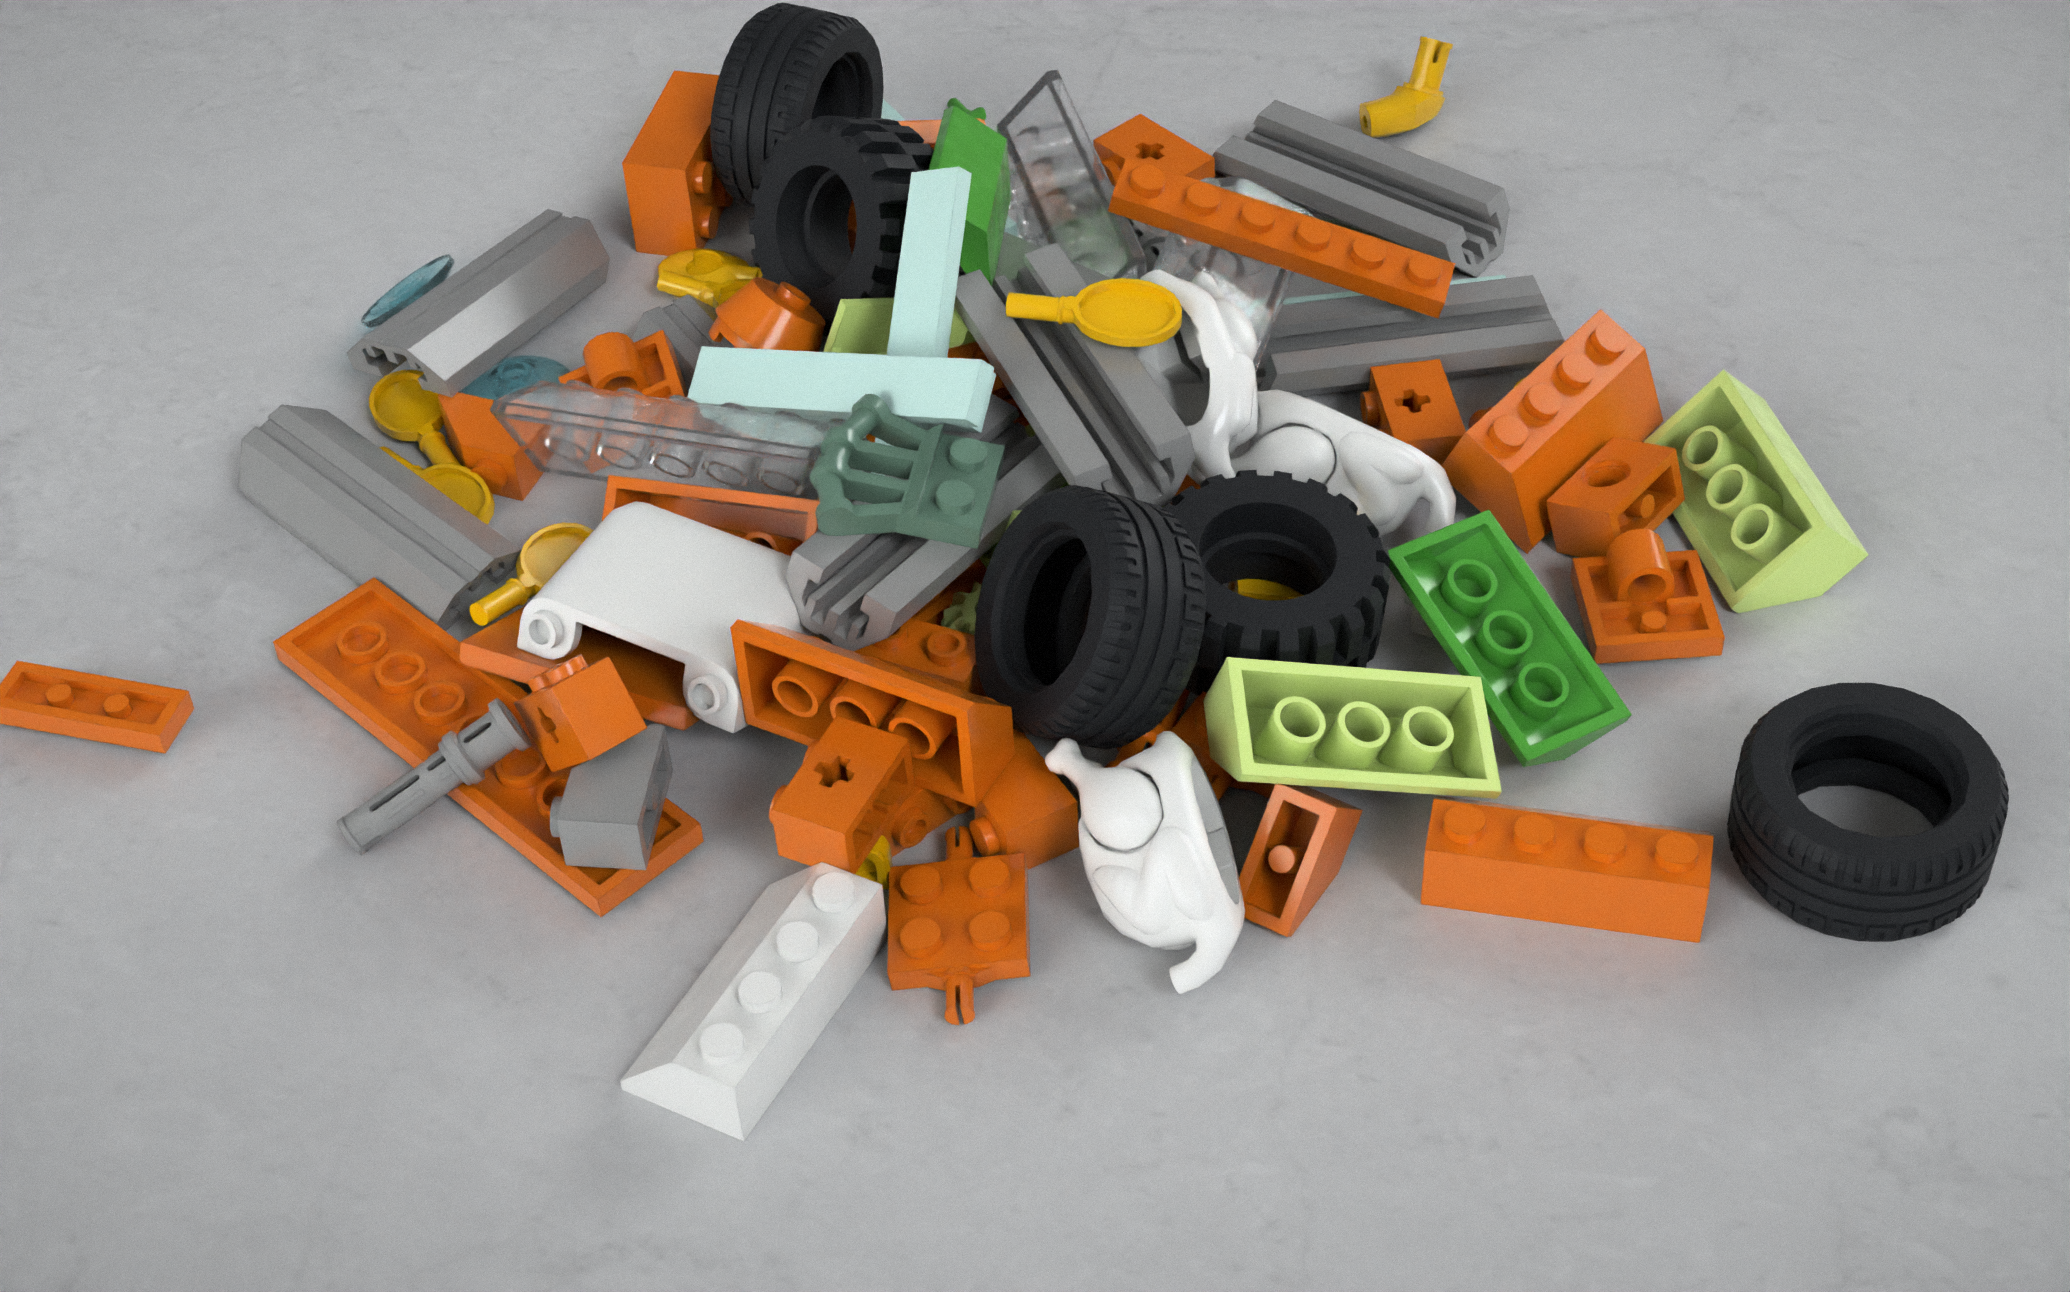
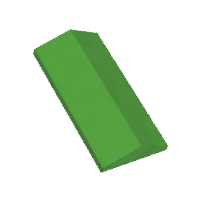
M953 105L944 110L929 170L959 166L972 173L960 266L966 274L980 269L992 286L996 275L1011 200L1007 138Z
M1490 510L1388 550L1390 571L1456 669L1464 676L1481 677L1487 714L1523 767L1565 760L1628 721L1632 715Z

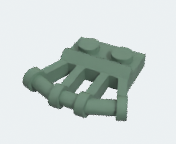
M865 394L853 405L852 415L844 423L826 431L820 447L823 456L815 461L810 474V481L818 491L820 504L817 506L815 514L818 529L828 536L896 532L978 549L1003 466L1005 445L943 433L944 424H939L929 430H925L891 413L884 400L874 394ZM868 434H871L890 445L865 441L862 439L866 437ZM869 472H874V473H879V474H884V475H889V476L904 478V479H908V480H903V479H898V478H893V477H888V476L873 474V473H869ZM848 499L872 504L853 505Z

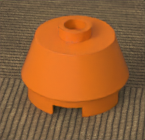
M755 277L716 307L715 310L718 317L708 333L714 342L720 343L723 337H725L734 345L733 348L819 352L826 322L809 305L811 302L810 298L798 288L786 282H781L778 285L770 280Z

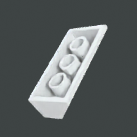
M824 862L769 884L620 1080L622 1090L741 1141H745L888 940L882 884Z

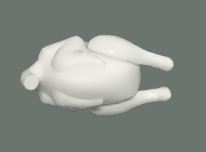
M1160 269L1148 272L1140 280L1163 286L1178 298L1182 308V324L1176 334L1164 342L1151 346L1131 347V349L1190 432L1195 453V460L1192 464L1206 478L1222 474L1225 479L1234 478L1236 474L1231 467L1229 455L1239 445L1248 442L1258 433L1257 382L1253 364L1257 352V336L1253 325L1241 308L1224 297L1210 274L1198 272L1192 281L1188 282Z
M1281 390L1257 392L1258 433L1251 438L1249 450L1242 455L1230 458L1231 467L1235 474L1242 470H1257V475L1273 476L1274 471L1292 473V479L1307 483L1310 478L1321 482L1327 486L1328 493L1333 496L1342 493L1353 501L1358 507L1357 515L1365 513L1378 529L1379 537L1393 532L1403 524L1408 514L1422 498L1428 501L1430 505V515L1423 528L1424 530L1432 533L1454 524L1456 496L1445 469L1434 459L1399 439L1308 398ZM1192 464V479L1201 486V482L1206 477Z
M1163 731L1157 735L1156 742L1152 747L1122 761L1116 767L1103 768L1102 764L1095 760L1085 759L1081 755L1077 741L1070 738H1062L1057 742L1055 748L1046 755L1045 764L1051 772L1068 777L1070 786L1080 796L1082 815L1078 823L1079 845L1087 878L1103 916L1121 934L1154 948L1182 950L1196 943V951L1188 960L1170 967L1169 972L1172 983L1179 994H1184L1201 987L1222 970L1240 936L1245 916L1243 895L1232 845L1221 808L1205 771L1192 749L1172 731Z

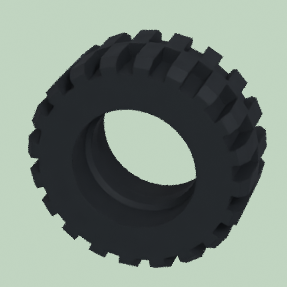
M818 116L815 120L807 119L796 125L790 133H786L772 148L775 155L766 158L759 171L762 180L760 185L754 187L751 203L755 204L754 218H749V234L754 235L755 248L751 250L754 265L761 269L763 275L761 278L770 280L778 285L781 282L789 283L810 298L811 302L809 305L826 322L823 336L829 335L841 299L895 297L911 172L929 170L934 151L929 144L923 143L924 139L919 133L909 126H901L898 121L883 118ZM852 200L857 220V233L853 254L851 253L848 239V216Z
M1257 470L1238 471L1234 478L1225 479L1222 474L1206 478L1201 482L1199 489L1191 485L1173 497L1171 504L1168 503L1163 507L1179 520L1196 546L1204 571L1206 591L1204 632L1198 658L1185 689L1197 696H1200L1202 692L1208 693L1227 657L1366 668L1367 662L1374 658L1379 646L1390 585V556L1386 544L1379 537L1378 529L1365 513L1357 515L1358 507L1342 493L1333 496L1328 493V488L1325 484L1310 478L1307 483L1292 479V473L1274 471L1273 476L1257 475ZM1243 579L1268 580L1288 586L1304 596L1278 601L1260 600L1240 595L1224 587L1222 584Z

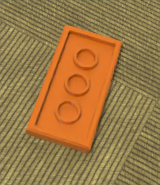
M524 607L460 642V663L528 684L527 681L560 663H565L582 654L587 665L609 656L643 719L682 731L700 720L687 706L683 695L684 663L587 625L582 627L578 646L570 654L555 660L542 658L517 648L520 619Z

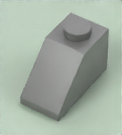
M650 724L647 726V729L592 760L583 762L571 769L563 796L554 797L550 810L551 835L553 837H560L566 866L633 870L647 869L673 772L665 725Z

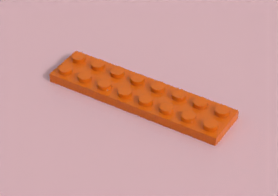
M374 577L273 641L279 661L413 768L439 750L438 743L442 741L441 737L449 731L458 734L489 712L488 704L496 698L500 699L518 720L532 745L523 752L518 749L513 750L484 771L485 779L478 784L472 783L468 786L462 783L454 790L449 791L447 795L600 917H603L704 842L701 823L665 798L646 870L566 866L560 837H553L551 835L550 810L554 797L563 796L571 769L579 764L551 772L514 702L529 694L508 678L460 663V642Z

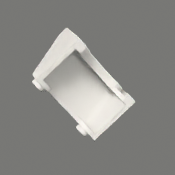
M635 501L612 510L524 607L520 619L517 648L542 658L555 660L570 654L578 646L582 627L587 625L685 664L683 695L687 706L696 717L704 722L734 734L749 725L745 722L730 629L735 621L740 619L782 626L822 640L823 635L820 634L818 636L801 624L785 577L791 556L657 506Z

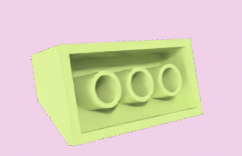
M1724 369L1644 441V443L1676 448L1685 500L1672 513L1694 549L1697 550L1701 561L1726 602L1735 612L1743 613L1822 596L1869 555L1765 399Z
M1227 657L1203 700L1210 758L1237 781L1497 799L1502 792L1481 677Z

